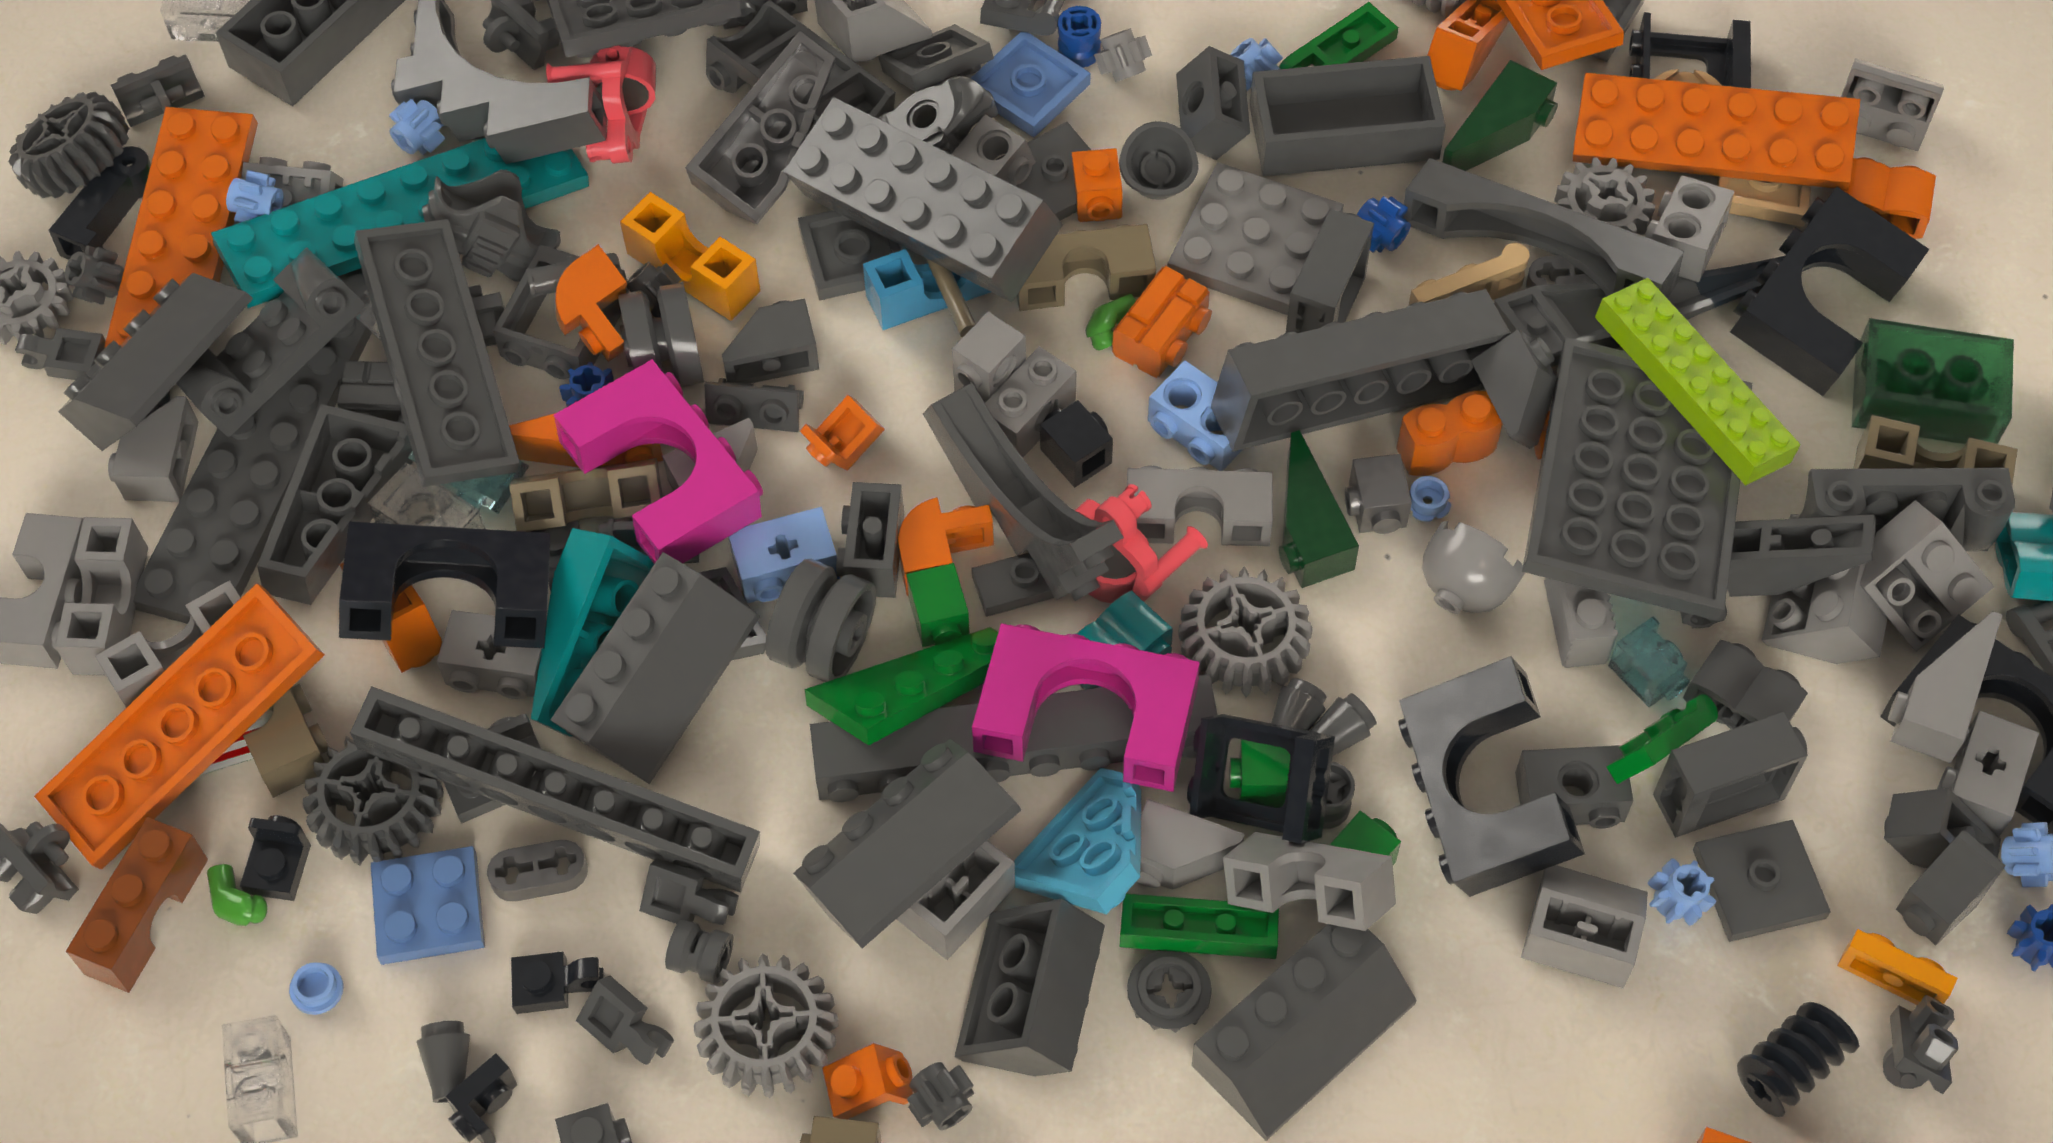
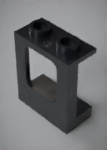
M1644 12L1640 30L1633 29L1631 32L1629 56L1636 57V64H1631L1629 77L1650 79V56L1697 59L1706 64V73L1714 77L1722 86L1751 88V21L1733 20L1727 38L1651 32V13Z
M1226 714L1201 718V725L1197 728L1193 740V748L1197 757L1195 773L1187 788V800L1190 804L1189 814L1200 818L1213 817L1282 832V840L1300 844L1322 838L1335 736ZM1237 738L1282 747L1289 752L1290 766L1286 797L1281 807L1232 798L1225 793L1223 785L1229 743L1232 739Z

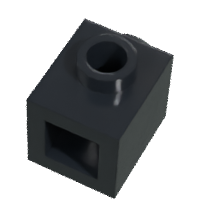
M1079 400L1064 409H1055L1040 424V450L1074 488L1112 464L1113 438L1108 433L1105 422L1096 412L1090 413Z

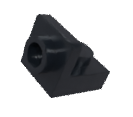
M278 815L270 816L268 820L251 818L248 829L254 838V842L240 883L242 891L250 895L294 901L310 851V842L301 826L290 818Z
M496 1053L445 1096L454 1112L448 1120L468 1143L476 1137L481 1143L496 1142L489 1127L480 1117L486 1112L492 1114L502 1108L512 1096V1089L517 1086L511 1069Z

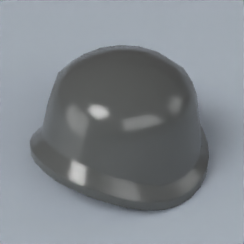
M1155 121L1138 127L1127 138L1121 150L1119 167L1122 178L1132 189L1147 198L1163 200L1184 191L1193 183L1198 173V157L1192 141L1182 129L1168 122Z

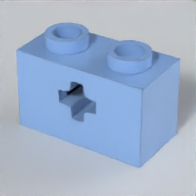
M822 506L749 525L729 536L732 557L747 603L755 601L768 602L779 598L786 581L804 559H813L834 568L837 575V554Z

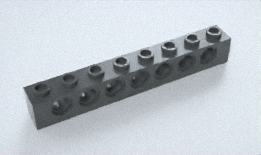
M371 686L350 732L358 750L652 860L659 858L704 873V879L738 892L742 891L760 846V831L373 686Z

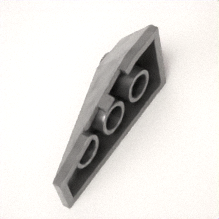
M799 31L685 167L691 184L726 211L758 224L787 188L790 179L783 171L807 136L836 61L835 57Z

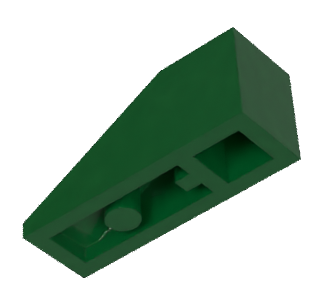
M1510 60L1446 146L1442 163L1467 171L1529 141L1540 125L1546 128L1550 124L1556 113L1558 103L1554 102L1553 99L1557 82Z
M1298 430L1292 432L1290 436L1282 546H1279V556L1288 574L1294 572L1301 588L1355 570L1359 545L1302 433Z

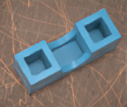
M907 249L863 263L866 297L882 330L948 308L928 263L914 264ZM952 272L965 301L991 293V291Z

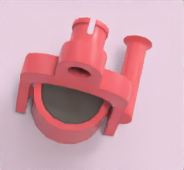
M618 45L599 50L598 53L594 54L590 63L553 67L547 63L546 76L548 83L590 77L602 96L608 120L606 141L586 145L589 161L611 160L613 164L632 162L633 149L640 148V134L647 109L655 101L656 63L653 58L641 49Z
M1129 484L1118 497H1109L1101 505L1094 500L1087 499L1075 510L1084 517L1098 522L1114 520L1124 537L1110 546L1114 556L1104 561L1109 571L1096 578L1100 587L1089 593L1090 596L1101 602L1113 603L1131 590L1141 600L1146 601L1163 585L1162 582L1197 550L1208 547L1205 537L1196 528L1188 526L1187 534L1158 560L1157 555L1149 546L1147 538L1137 529V519L1144 512L1151 509V501L1143 490L1135 497L1134 494L1138 491V486L1134 484Z

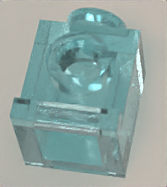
M1654 616L1616 643L1608 665L1649 708L1663 697L1668 701L1674 699L1690 682V679L1684 674L1687 662L1683 659L1682 653L1673 642L1664 640L1657 633L1660 622Z

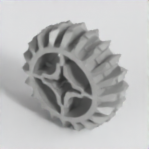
M1245 566L1240 571L1239 577L1233 578L1224 569L1220 574L1219 583L1207 577L1203 582L1202 591L1193 589L1189 595V604H1185L1181 610L1182 623L1179 625L1178 637L1182 641V655L1193 661L1200 662L1199 673L1206 671L1205 675L1210 674L1212 684L1218 680L1222 681V690L1225 694L1229 693L1234 685L1242 687L1241 691L1245 697L1251 693L1252 686H1258L1266 695L1271 690V680L1284 686L1288 682L1289 673L1297 674L1302 667V659H1306V656L1309 655V639L1312 636L1311 622H1308L1309 611L1307 605L1299 604L1300 596L1297 589L1284 592L1285 582L1283 577L1273 583L1267 582L1268 575L1265 569L1258 574L1257 578L1249 577ZM1228 609L1227 618L1217 621L1215 627L1206 629L1212 618ZM1284 634L1285 638L1275 649L1263 655V646L1273 642L1274 637Z
M762 953L758 960V967L750 968L749 963L741 958L738 962L740 973L735 976L730 971L722 968L720 972V978L723 983L722 987L715 984H707L705 992L710 1001L698 1002L697 1014L703 1020L695 1022L694 1032L696 1037L702 1039L697 1044V1049L700 1057L709 1058L707 1068L712 1075L723 1072L722 1081L728 1088L733 1087L741 1080L743 1094L748 1097L754 1092L756 1085L760 1084L763 1087L764 1095L771 1098L774 1093V1084L783 1082L786 1092L792 1093L795 1089L793 1082L795 1076L798 1075L802 1080L809 1083L813 1079V1073L809 1064L824 1067L827 1064V1055L822 1049H832L835 1047L836 1037L830 1031L838 1027V1017L836 1013L830 1011L835 1006L832 994L822 993L825 989L823 979L819 976L808 979L810 974L808 966L801 963L790 971V961L785 955L778 960L776 966H770L768 956ZM773 993L784 994L795 999L805 1010L796 1011L795 1006H782L774 1000ZM754 996V1000L749 1006L741 1010H734L741 1002ZM766 1008H768L770 1019L773 1020L770 1022V1030H767V1043L764 1042L762 1031H760L763 1027V1021H765ZM800 1035H803L797 1045L783 1055L778 1056V1051L785 1043L799 1040ZM737 1039L738 1044L752 1045L758 1050L759 1059L739 1054L725 1040Z

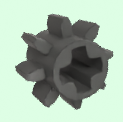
M89 245L86 246L85 253H74L65 269L66 282L69 285L75 286L72 296L101 305L104 304L105 297L114 298L117 296L124 272L122 266L115 264L118 254L101 247L95 248Z
M647 262L627 280L626 288L630 292L643 291L648 297L651 314L654 317H660L661 313L657 299L659 287L678 283L681 278L667 263L662 267L658 266L655 268L651 262Z
M942 1062L934 1063L920 1071L909 1084L914 1094L907 1098L910 1103L908 1108L921 1127L928 1125L933 1120L939 1130H946L963 1120L972 1110L973 1106L967 1098L974 1095L972 1090L974 1085L960 1065L949 1072Z

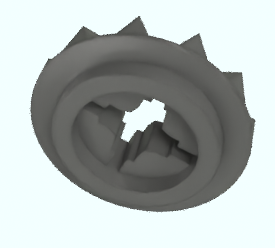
M1160 950L1148 954L1134 966L1128 979L1127 999L1130 1001L1136 1018H1141L1147 1022L1153 1030L1159 1028L1171 1029L1176 1033L1181 1028L1190 1024L1196 1025L1206 1009L1209 1008L1212 991L1211 981L1203 965L1191 955L1184 952ZM1164 974H1168L1169 981H1172L1174 989H1183L1185 991L1177 994L1176 1003H1174V1008L1171 1009L1170 1005L1166 1003L1164 996L1155 995V992H1159L1162 989Z

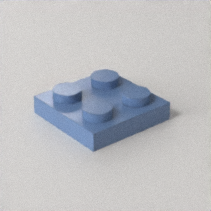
M1021 31L994 56L993 60L988 61L975 73L971 79L992 94L1000 116L1034 138L1090 85L1091 73L1030 33Z
M473 846L371 862L376 951L381 965L485 948L477 854Z

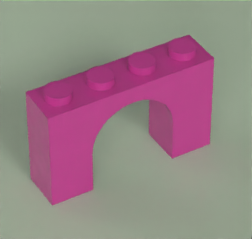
M653 359L554 414L559 442L584 474L619 454L643 444L669 445L683 451L695 463L694 469L684 484L632 515L636 541L654 564L663 552L679 562L685 563L762 517L760 496L763 495V490L756 476L750 470L743 472L736 463V456L727 440L723 437L717 439L709 430V422L701 408L696 404L690 406L683 398L682 388L671 372L664 374Z
M1001 623L972 725L973 752L1023 762L1034 719L1041 704L1051 694L1064 687L1077 684L1097 685L1114 692L1122 698L1133 715V722L1124 755L1123 782L1174 792L1197 694L1200 662L1189 660L1185 656L1176 653L1162 655L1142 651L1124 643L1111 645L1090 641L1088 638L1078 634H1067L1064 636L1043 632L1031 625L1020 624L1012 626Z

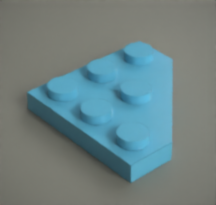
M1100 768L1014 860L1015 888L1055 900L1063 899L1072 905L1107 915L1112 908L1118 906L1124 900L1127 891L1140 878V786L1123 782V772Z

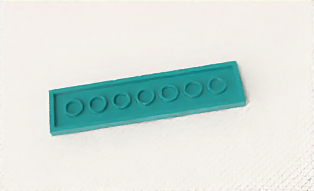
M483 138L272 211L270 215L264 214L212 232L211 235L214 246L237 289L247 292L253 298L247 305V308H251L276 299L284 292L273 279L306 247L337 276L360 269L361 264L354 243L355 231L425 222L422 206L428 204V195L435 188L436 176L448 186H459L480 180L499 170L510 171L520 179L522 199L525 209L589 187L588 173L572 149L505 164L496 149L490 148L486 139Z

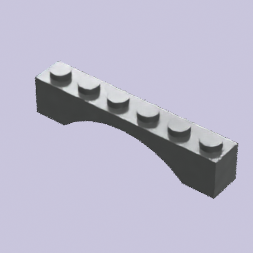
M1429 158L1406 188L1404 205L1408 207V210L1403 218L1411 224V227L1439 238L1493 237L1541 248L1554 255L1564 257L1571 264L1585 272L1601 287L1606 296L1649 278L1668 299L1677 285L1684 251Z

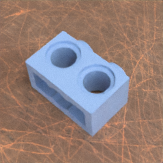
M1184 360L1149 396L1148 421L1161 437L1166 439L1173 438L1186 447L1189 454L1197 462L1203 465L1210 464L1217 470L1223 471L1242 450L1232 452L1229 441L1224 434L1212 433V431H1222L1211 409L1212 399L1218 382ZM1177 405H1184V406H1187V407H1189V408L1181 409V408H1177V407H1175V406H1177Z

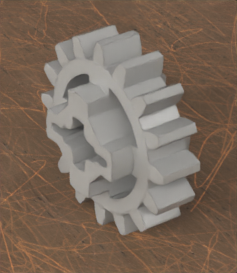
M1597 157L1592 159L1590 168H1587L1581 162L1576 163L1573 173L1565 172L1563 174L1561 185H1558L1554 199L1557 205L1642 235L1646 233L1656 206L1652 203L1655 194L1654 189L1645 188L1648 178L1645 175L1633 177L1634 166L1631 164L1623 170L1617 168V159L1614 158L1609 161L1608 166H1602Z
M18 251L14 253L13 261L6 262L0 256L1 344L6 345L12 336H16L17 340H19L21 334H34L44 338L42 329L47 326L53 329L59 328L60 325L56 317L58 315L67 316L70 314L66 302L73 300L74 297L72 296L69 284L66 282L64 270L58 268L53 258L43 262L39 252H34L28 260H24L22 254ZM43 282L48 284V291L43 289Z

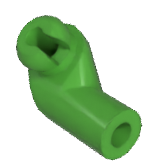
M1127 294L1094 310L1085 329L1087 338L1091 337L1094 349L1099 351L1112 346V328L1123 319L1136 302L1132 294Z
M220 864L207 870L212 908L220 919L239 926H247L249 922L258 924L265 919L267 914L265 899L259 895L250 896L249 893L236 889L232 866Z

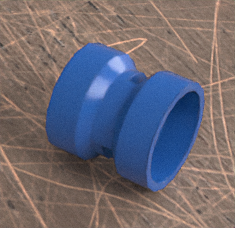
M1074 6L1066 9L1058 18V52L1082 68L1088 67L1096 62L1094 54L1101 52L1100 16L1093 9L1086 6Z

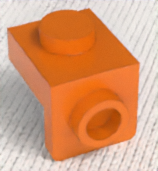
M1117 148L1072 152L1078 221H1105L1122 218V183Z
M847 395L817 429L805 424L800 432L811 442L806 449L818 462L825 467L832 462L848 471L885 428L855 398Z
M875 1043L822 1067L834 1118L850 1119L887 1101L905 1105L909 1103L907 1098L913 1094L909 1086L912 1080V1071L906 1058L900 1051Z

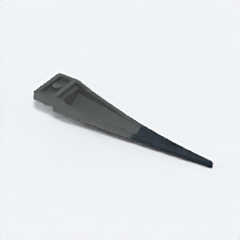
M1785 256L1777 257L1774 259L1781 263ZM1771 259L1706 270L1700 282L1678 276L1677 285L1668 300L1686 320L1745 296L1749 289L1754 292L1760 290L1763 285L1757 282L1756 279ZM1596 283L1536 285L1494 300L1495 306L1511 333L1519 329L1533 339L1540 337L1546 343L1554 357V361L1550 363L1551 367L1557 366L1559 363L1565 337L1614 349L1621 347L1595 318L1602 298L1607 297Z

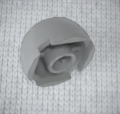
M1443 521L1432 536L1423 554L1422 569L1428 586L1436 594L1434 597L1435 602L1443 609L1459 614L1461 610L1470 613L1489 612L1502 605L1524 576L1525 572H1522L1523 565L1517 559L1514 566H1512L1504 558L1508 548L1485 532L1460 522L1454 530L1448 529V521Z

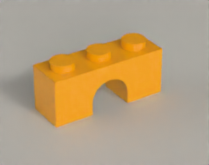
M649 192L620 221L628 255L643 265L651 262L655 268L658 266L662 267L667 263L681 278L678 283L683 282L685 292L728 320L732 321L760 292L755 258L721 236L709 248L704 246L688 228L685 213L652 192Z

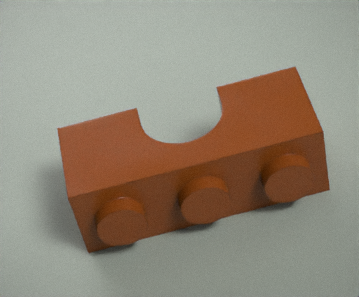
M146 818L66 950V953L84 975L129 993L156 949L150 939V929L157 910L167 898L183 903L208 861L194 836L152 818Z

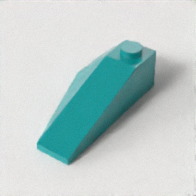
M572 528L554 572L546 621L545 649L542 648L531 719L569 737H572V735L552 722L551 718L655 565L647 555L611 535Z

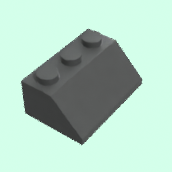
M1063 899L992 912L989 916L954 1057L964 1062L1034 1077L1072 1072L1105 925Z

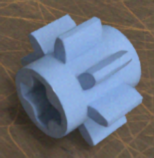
M1249 38L1239 44L1230 54L1244 61L1247 91L1252 85L1253 72L1278 70L1280 68L1276 64L1283 59L1266 38L1259 44L1253 38Z
M410 99L407 103L403 101L389 114V117L396 123L389 130L394 142L409 154H414L418 150L422 155L427 151L431 153L445 140V137L438 131L444 125L439 119L437 108L426 100H420L417 104L413 99Z
M247 170L246 180L240 178L233 179L228 188L226 206L228 211L236 213L234 217L235 222L241 223L264 214L270 215L272 211L283 207V191L280 188L274 187L275 178L269 177L268 174Z
M2047 822L2022 823L2021 828H2013V836H2007L2002 843L2001 858L2002 863L2006 865L2004 869L2009 875L2021 876L2022 887H2048V881H2053V834H2048Z
M1674 858L1670 859L1662 867V872H1657L1647 883L1656 890L1654 899L1649 905L1650 907H1656L1666 917V923L1670 924L1673 920L1684 917L1685 922L1691 926L1702 917V912H1707L1716 903V900L1708 895L1710 884L1715 880L1713 877H1708L1698 867V862L1695 860L1691 864L1680 866Z

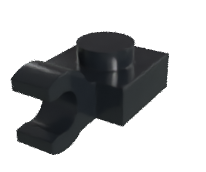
M563 951L512 957V1008L516 1014L568 1008V993L592 992L597 981L604 978L603 967L599 968L598 957L577 959L567 965V958Z

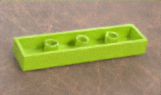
M1649 278L1602 298L1595 316L1598 322L1745 486L1792 462L1801 444Z

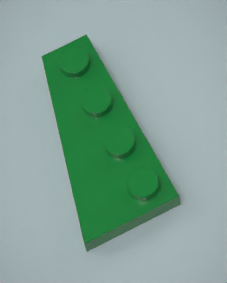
M988 627L804 689L806 705L869 746L982 685L985 682L998 631Z

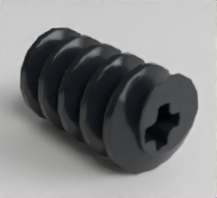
M1814 1002L1803 1003L1797 1010L1796 1015L1785 1019L1781 1025L1782 1028H1777L1770 1032L1767 1041L1759 1042L1752 1050V1054L1744 1055L1737 1063V1073L1747 1094L1758 1107L1770 1115L1783 1117L1786 1112L1782 1102L1795 1106L1800 1101L1797 1089L1810 1093L1815 1087L1812 1076L1818 1079L1827 1078L1830 1074L1827 1063L1832 1066H1840L1845 1060L1843 1051L1855 1053L1860 1047L1858 1038L1850 1026L1834 1011Z

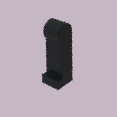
M134 146L124 147L122 154L113 159V166L106 167L101 172V177L96 176L90 180L88 186H84L48 231L61 257L69 260L76 252L85 253L86 246L88 245L95 248H103V244L139 198H143L151 166L148 155L144 150Z

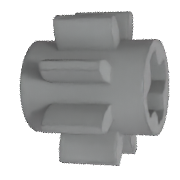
M1130 28L1100 40L1104 50L1094 54L1101 74L1112 72L1114 80L1117 82L1146 71L1143 60L1152 56L1146 36L1134 38Z

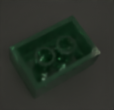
M1869 318L1860 339L1863 344L1855 355L1852 427L1865 429L1871 415L1920 426L1918 436L1920 438L1966 444L1968 438L1995 444L1999 443L2012 419L2014 339Z

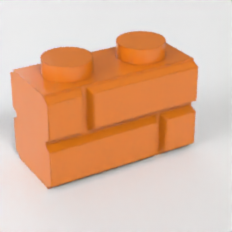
M1167 266L1162 267L1113 330L1112 352L1116 357L1132 366L1134 364L1137 365L1138 369L1155 378L1160 377L1168 365L1176 367L1181 362L1188 346L1186 341L1192 333L1200 335L1207 327L1212 315V310L1208 309L1210 291H1208L1207 287L1190 278L1188 280L1185 279L1181 273Z

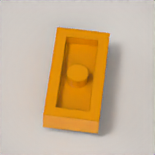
M1859 929L1856 930L1846 946L1837 965L1916 1005L1919 1004L1925 995L1944 1004L1951 995L1958 979L1945 972L1944 968L1937 962L1923 957L1916 958L1896 948L1888 938L1876 933H1865Z

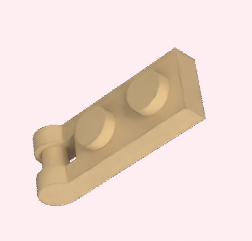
M1510 243L1504 247L1501 256L1480 264L1465 265L1456 273L1438 280H1426L1411 290L1409 305L1416 302L1428 303L1445 299L1458 292L1470 293L1486 289L1492 300L1515 292L1523 285L1525 278L1524 270L1528 265L1530 256L1529 250L1520 243Z

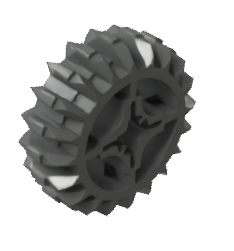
M84 92L78 93L73 99L65 97L61 103L57 105L51 104L49 110L43 114H38V118L35 121L26 124L25 132L17 135L15 139L17 143L9 151L11 156L8 162L12 166V170L17 176L16 178L26 189L29 188L34 195L38 194L42 199L50 196L58 198L65 192L69 194L74 193L77 187L81 185L88 186L89 181L94 177H101V172L106 167L113 166V159L122 154V146L129 139L127 133L130 128L126 124L121 111L105 95H99L96 92L88 94Z
M347 736L344 742L346 747L344 750L338 752L328 747L327 756L330 761L328 763L314 762L313 771L317 777L305 780V789L309 796L303 798V808L309 814L306 820L311 832L317 834L316 839L319 844L325 847V849L331 847L334 856L340 860L350 854L352 861L359 866L368 854L371 855L373 862L383 861L384 853L392 852L395 858H401L403 855L401 847L407 843L410 846L419 848L420 839L417 833H433L434 825L430 817L441 815L442 807L438 800L443 797L444 793L441 782L437 781L438 779L358 750L354 740ZM392 771L399 772L411 779V790L401 789L399 784L393 783L391 779ZM336 805L346 806L348 811L353 812L356 818L354 826L336 818Z

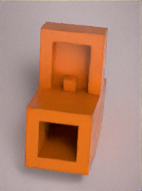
M599 244L572 262L562 273L556 288V317L564 335L580 325L583 329L578 334L593 355L601 352L609 362L624 351L625 341L601 310L617 300L618 295L626 293L627 281Z
M938 497L922 502L907 514L901 524L898 535L901 572L907 596L906 574L953 563L951 553L994 545L993 519L989 505L979 507L967 505L958 507L952 512L941 513Z

